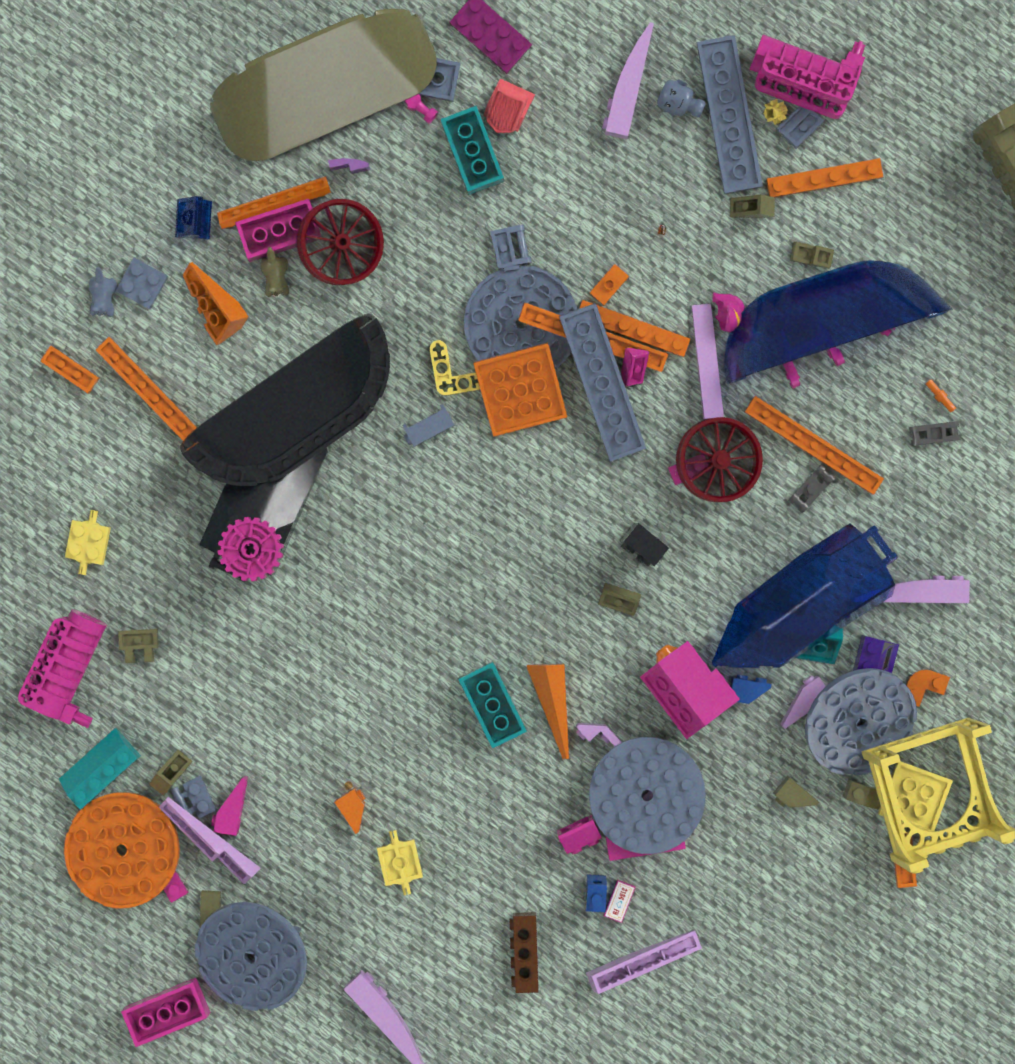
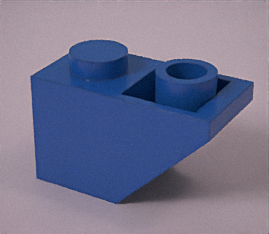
M737 674V677H731L730 687L740 699L737 702L750 704L771 689L772 685L767 683V679L756 677L755 681L748 680V676Z

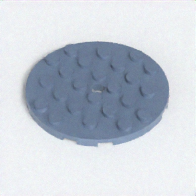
M519 265L496 271L481 281L468 300L464 316L466 340L477 361L548 342L555 370L563 364L571 353L565 337L529 324L522 329L516 326V321L519 318L524 302L559 315L577 310L570 291L562 281L541 268Z
M868 668L843 674L830 682L817 695L808 711L805 723V737L809 750L821 765L834 773L841 775L854 774V776L872 773L869 761L863 759L861 751L913 735L912 729L914 722L917 721L916 702L905 683L890 672ZM860 718L865 719L863 725L857 726Z
M656 737L633 738L612 748L598 763L589 789L591 812L603 834L619 847L640 854L665 852L683 843L698 826L704 812L706 799L702 774L690 755L676 744ZM644 790H650L653 793L651 800L646 801L642 798Z
M237 902L225 905L214 911L198 931L197 942L195 943V958L198 959L199 971L211 990L230 1004L233 1002L246 1010L258 1011V1009L267 1008L271 1010L288 1002L296 994L304 981L307 970V956L299 934L288 920L266 906L250 902ZM247 953L254 954L255 960H250L247 957Z

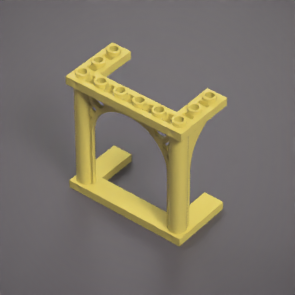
M965 718L861 751L863 759L869 761L893 853H890L892 862L916 874L929 867L926 858L932 853L941 854L948 848H959L964 845L963 843L969 841L978 842L985 836H989L1003 844L1014 842L1015 828L1006 824L994 803L976 741L977 737L992 733L990 725L971 718ZM956 734L970 785L968 806L962 817L946 829L939 831L918 829L906 820L900 810L888 766L901 762L899 754H897L898 752ZM974 805H976V810H979V813L972 810ZM970 815L978 818L979 822L976 826H971L967 822V818ZM965 825L967 829L962 828L960 831L959 827ZM909 827L910 831L906 832L904 828ZM919 833V842L912 846L910 844L912 835ZM925 837H931V840H926L924 842Z

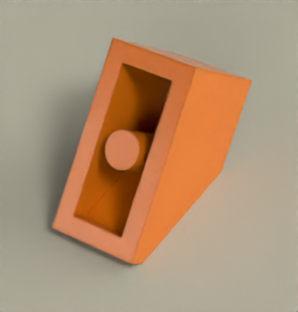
M354 787L336 799L334 803L354 833L357 834L361 828L366 797L360 789L356 790Z

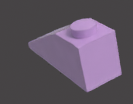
M811 675L803 680L804 684L800 686L781 722V726L784 729L808 713L817 695L826 687L820 677H813Z

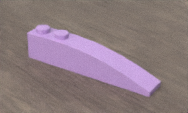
M650 22L638 39L621 72L613 99L609 98L606 109L610 110L609 118H604L602 127L606 129L605 135L626 140L628 138L654 23Z
M933 576V579L905 581L871 589L851 597V601L969 603L970 580H964V576H952V580L945 579V576Z
M695 930L618 958L586 972L592 991L600 994L700 950L702 947Z
M361 970L345 985L344 991L412 1064H424L409 1028L397 1009L386 997L387 992L381 986L377 987L374 984V978L370 973H364Z

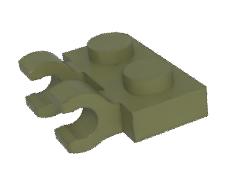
M158 629L118 631L119 650H125V663H135L134 649H144V662H154L153 648H159Z

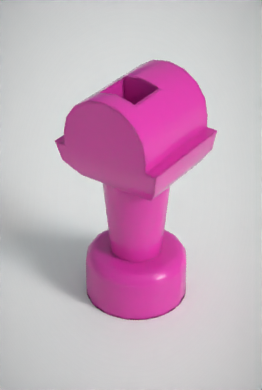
M419 94L405 100L408 109L411 111L417 110L425 116L424 120L428 124L439 113L434 108L429 109L422 103Z

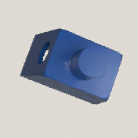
M587 874L585 911L606 912V875Z

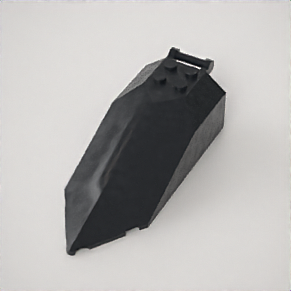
M327 447L294 471L275 481L258 483L255 486L231 484L224 486L199 544L214 552L209 568H217L233 575V572H227L225 570L226 565L221 564L219 561L222 555H218V550H221L218 542L223 540L221 534L228 531L227 526L229 524L235 525V520L238 519L244 521V517H251L252 521L254 517L261 518V522L264 520L270 522L269 527L275 526L277 529L276 535L280 534L282 537L279 542L284 544V548L280 552L284 554L328 453ZM253 544L252 546H247L248 554L255 553ZM274 567V568H273L274 571H275L273 574L267 573V575H270V576L275 575V573H276L278 567Z

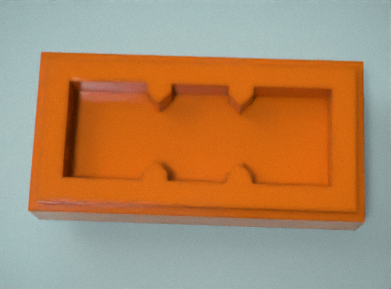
M614 264L589 294L604 306L629 276Z

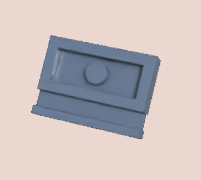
M799 106L777 127V131L797 149L824 123V120L815 111Z

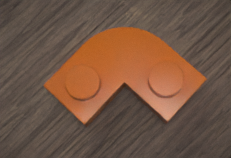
M923 669L910 676L906 686L913 694L916 706L920 707L925 690L944 695L950 677Z

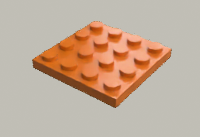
M548 342L473 362L493 437L567 418Z

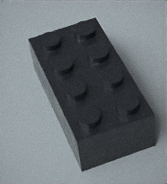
M633 523L620 539V542L623 543L621 547L630 554L635 553L637 555L635 559L648 567L649 565L655 567L669 549L668 546L640 523Z

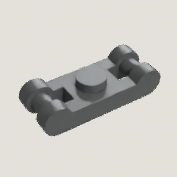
M959 421L909 427L913 438L911 446L961 440L960 434L958 435ZM946 428H950V436H946ZM921 431H925V439H920Z
M823 464L788 499L790 503H794L799 507L798 510L801 513L805 512L812 502L836 478L835 475L825 470L826 467ZM819 475L825 479L822 483L816 479ZM802 494L807 497L805 502L799 498Z

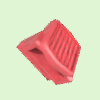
M500 78L488 101L483 116L496 133L518 132L535 94Z

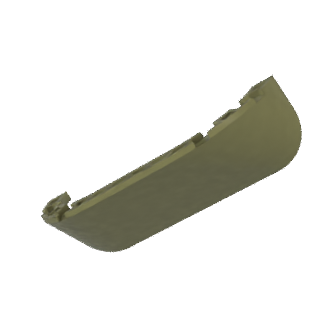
M405 9L376 10L374 12L375 16L367 18L363 14H359L245 64V71L239 75L233 72L217 87L212 95L214 101L210 103V110L224 143L231 152L240 158L250 161L267 160L419 94L432 81L437 66L435 49L418 14L411 15L410 11Z

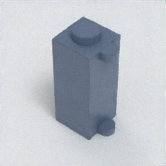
M443 404L440 405L442 410L409 428L406 423L402 425L406 432L403 436L408 445L412 444L413 447H416L455 426Z

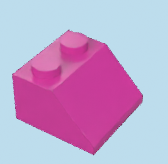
M592 815L557 830V835L567 854L571 853L572 855L582 851L581 847L586 845L590 847L599 843V839L602 838Z

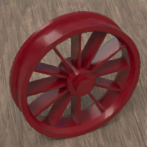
M333 199L315 206L305 215L297 233V251L303 266L313 277L330 285H348L365 279L376 269L383 254L384 237L379 221L367 207L354 200ZM343 206L340 231H338L329 207ZM347 207L360 214L344 234ZM323 209L326 211L334 234L314 218ZM363 216L371 229L349 237V233ZM312 221L328 234L330 239L306 235L310 222ZM371 231L373 232L374 246L351 243V239ZM306 238L329 242V246L308 254ZM349 246L373 249L370 262L368 263ZM330 248L332 251L317 269L309 256ZM346 250L366 266L357 275H355ZM337 252L334 276L332 278L322 273L321 270L333 254ZM341 252L351 275V278L338 279Z
M726 417L706 419L693 425L680 440L676 452V468L681 482L694 496L709 502L733 501L747 494L758 481L763 465L762 449L752 430L745 424ZM711 424L714 426L716 451L701 431L702 428ZM718 424L731 426L722 449H720ZM735 429H737L746 439L727 452L726 449ZM698 433L712 454L690 445L691 438ZM747 441L749 442L753 456L730 457L732 452ZM687 447L708 456L709 460L685 462ZM753 458L751 473L731 464V460ZM710 463L709 466L693 478H689L685 464ZM728 466L749 475L748 480L742 487L727 468ZM713 467L706 486L701 491L694 485L693 481ZM718 469L720 496L709 495L707 492ZM723 470L737 488L736 492L726 496Z

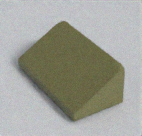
M605 583L598 605L635 616L641 594Z

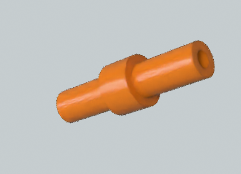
M930 379L926 386L933 392L934 398L941 402L950 413L954 411L956 407L947 398L946 392L943 389L940 390Z

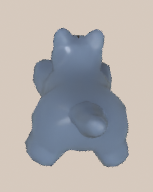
M100 267L96 268L95 277H92L89 282V290L92 295L90 314L92 316L97 315L98 317H103L107 314V316L112 317L114 308L111 296L116 292L118 285L115 279L103 277Z

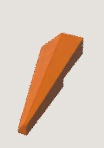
M564 663L527 665V670L562 759H569Z

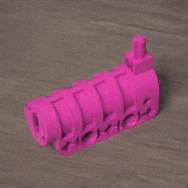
M71 609L68 616L55 619L18 694L20 704L47 717L59 719L69 725L75 722L89 728L93 718L79 712L80 707L72 704L71 701L107 625L93 616ZM54 639L58 643L57 647L54 645ZM38 675L41 677V682L37 678Z

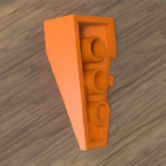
M193 262L189 263L183 273L184 280L191 296L196 297L199 307L197 310L199 314H204L207 321L204 324L206 331L215 344L219 345L239 331L249 316L236 299Z

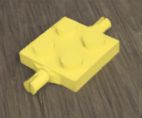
M90 510L88 521L72 520L65 558L80 562L78 574L86 575L88 564L104 565L111 527L96 523L98 511Z
M397 830L389 831L391 843L386 846L377 847L385 886L399 884L402 886L403 895H407V893L409 895L411 894L409 882L423 877L415 839L399 841Z

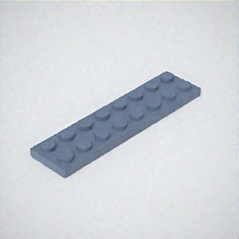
M735 35L699 41L696 44L724 194L761 188L763 184Z
M596 303L559 316L609 461L611 462L646 449Z

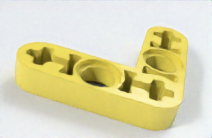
M441 340L434 341L430 346V354L436 389L439 394L447 396L480 390L479 383H475L476 388H472L470 377L475 376L474 380H478L476 373L452 376L446 344ZM436 344L444 347V350H441V356H446V360L439 359L434 361V357L438 358L437 352H433ZM439 363L447 365L445 373L437 372L436 366ZM462 378H466L469 381V387L466 389H461L458 385L459 380ZM456 379L455 386L457 391H453V387L448 388V392H444L443 389L439 388V386H442V382H446L449 385L453 384L451 380Z

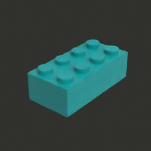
M477 105L440 119L468 195L504 182V176Z
M493 661L458 678L492 749L527 732Z

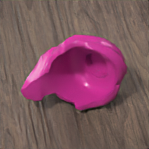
M714 292L712 301L718 306V315L715 318L719 322L720 329L730 333L741 322V313L745 309L743 301L732 294H718Z

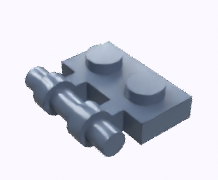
M201 775L183 783L185 791L180 793L178 786L171 789L174 802H177L178 805L190 814L196 812L199 819L217 810ZM189 797L193 807L188 808L184 798Z

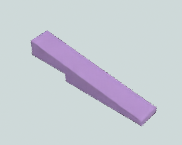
M711 304L692 305L703 420L724 417Z
M169 797L159 806L212 862L218 858L243 884L249 881L261 869Z

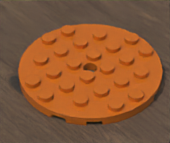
M115 792L92 800L77 813L66 834L64 857L72 881L76 883L86 897L106 907L131 908L150 901L166 888L175 874L179 861L180 846L174 823L159 808L160 805L140 794ZM119 845L126 847L127 852L125 855L118 853L117 848Z

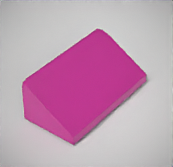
M634 348L625 349L621 369V377L625 386L643 383L649 356L648 351Z

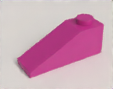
M244 776L217 814L213 815L211 826L214 827L213 832L237 836L239 833L248 776Z

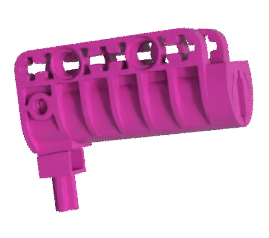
M763 34L749 70L758 73L755 80V88L758 91L815 111L829 118L839 119L842 117L848 102H850L854 94L865 59L862 56L865 45L862 41H855L852 51H849L845 60L842 59L841 63ZM762 80H766L765 86L761 85ZM782 85L786 87L787 92L778 91L777 86ZM799 93L802 94L801 99L797 98ZM820 99L823 105H815L813 100ZM835 106L838 107L837 113L833 109Z

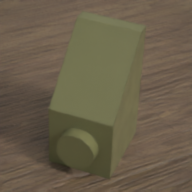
M760 194L730 198V217H775V197Z
M177 750L156 773L149 785L165 796L193 761Z
M789 776L773 792L776 796L774 800L783 807L785 804L790 808L819 804V801Z
M848 779L842 797L854 803L879 810L880 802L876 788Z

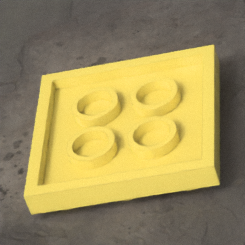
M902 761L896 763L891 778L902 814L916 828L925 831H935L953 780ZM880 806L878 814L883 816L882 809Z

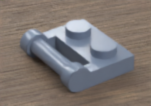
M524 225L490 231L498 270L532 263L531 257L528 255L523 232L525 231ZM516 233L521 254L519 259L515 258L511 234Z

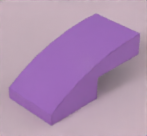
M341 158L328 160L331 171L350 167L351 174L370 170L367 162L357 159Z

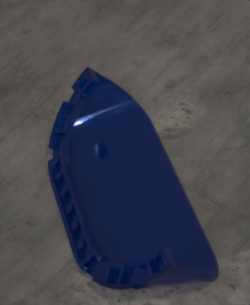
M860 261L775 288L760 295L751 302L741 313L740 324L734 331L729 333L724 356L727 384L923 318L930 319L952 311L953 308L918 274L899 264L884 261Z

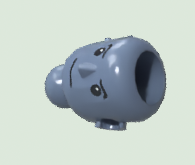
M682 80L666 81L657 100V104L663 109V112H667L671 116H683L688 111L694 117H700L706 103L701 99L696 100L692 98L693 90Z

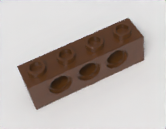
M536 912L513 913V918H509L510 930H514V937H510V949H514V957H511V968H515V976H511V986L515 987L516 993H539ZM521 929H525L529 934L526 937H520L518 932ZM525 948L529 951V954L525 957L520 956L519 950ZM521 968H528L530 973L523 976L519 971Z

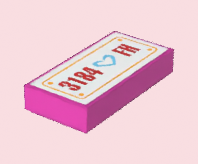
M617 879L604 916L622 923L636 887Z

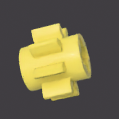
M774 99L770 103L765 104L766 108L763 114L767 122L773 121L774 125L781 123L782 120L787 119L785 115L788 109L784 101L778 103V100Z

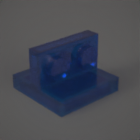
M199 196L177 199L175 238L190 237L209 240L212 201L203 200V197Z

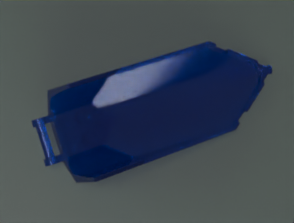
M849 523L803 552L736 604L732 617L717 647L712 665L716 668L717 666H728L729 668H760V666L780 668L892 597L896 585L887 565L894 562L898 555L891 551L878 533L879 530L876 525L862 533ZM870 537L874 539L885 554V559L882 560L867 539Z

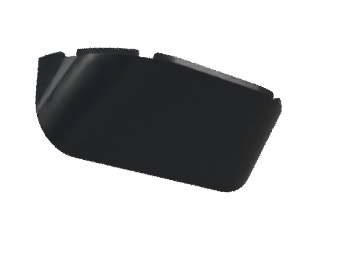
M371 313L361 315L345 323L193 430L180 445L182 455L198 471L203 472L212 479L237 486H255L258 483L272 482L294 471L364 421L374 410L373 407L378 399L382 397L389 377L390 353L388 351L386 335L378 319Z

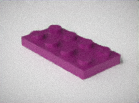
M468 0L449 22L452 27L506 74L532 46L525 37L483 0Z

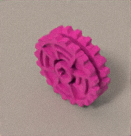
M244 517V521L241 519L235 520V525L229 524L227 526L228 531L222 532L223 540L218 542V545L221 546V550H218V555H222L221 564L226 565L225 570L227 572H233L232 576L234 578L241 576L242 581H248L249 578L251 581H257L258 577L265 579L267 578V573L273 574L275 572L273 568L280 566L281 563L278 560L283 558L284 554L280 551L284 548V544L279 542L282 537L280 534L276 535L277 529L275 526L269 527L270 522L265 520L261 522V518L255 517L252 521L251 517ZM253 544L255 553L248 554L247 546H252Z

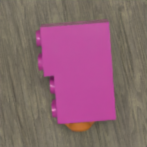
M689 641L679 648L668 644L656 652L657 664L640 676L686 739L740 700L717 668L712 672L710 671L707 664L701 659Z

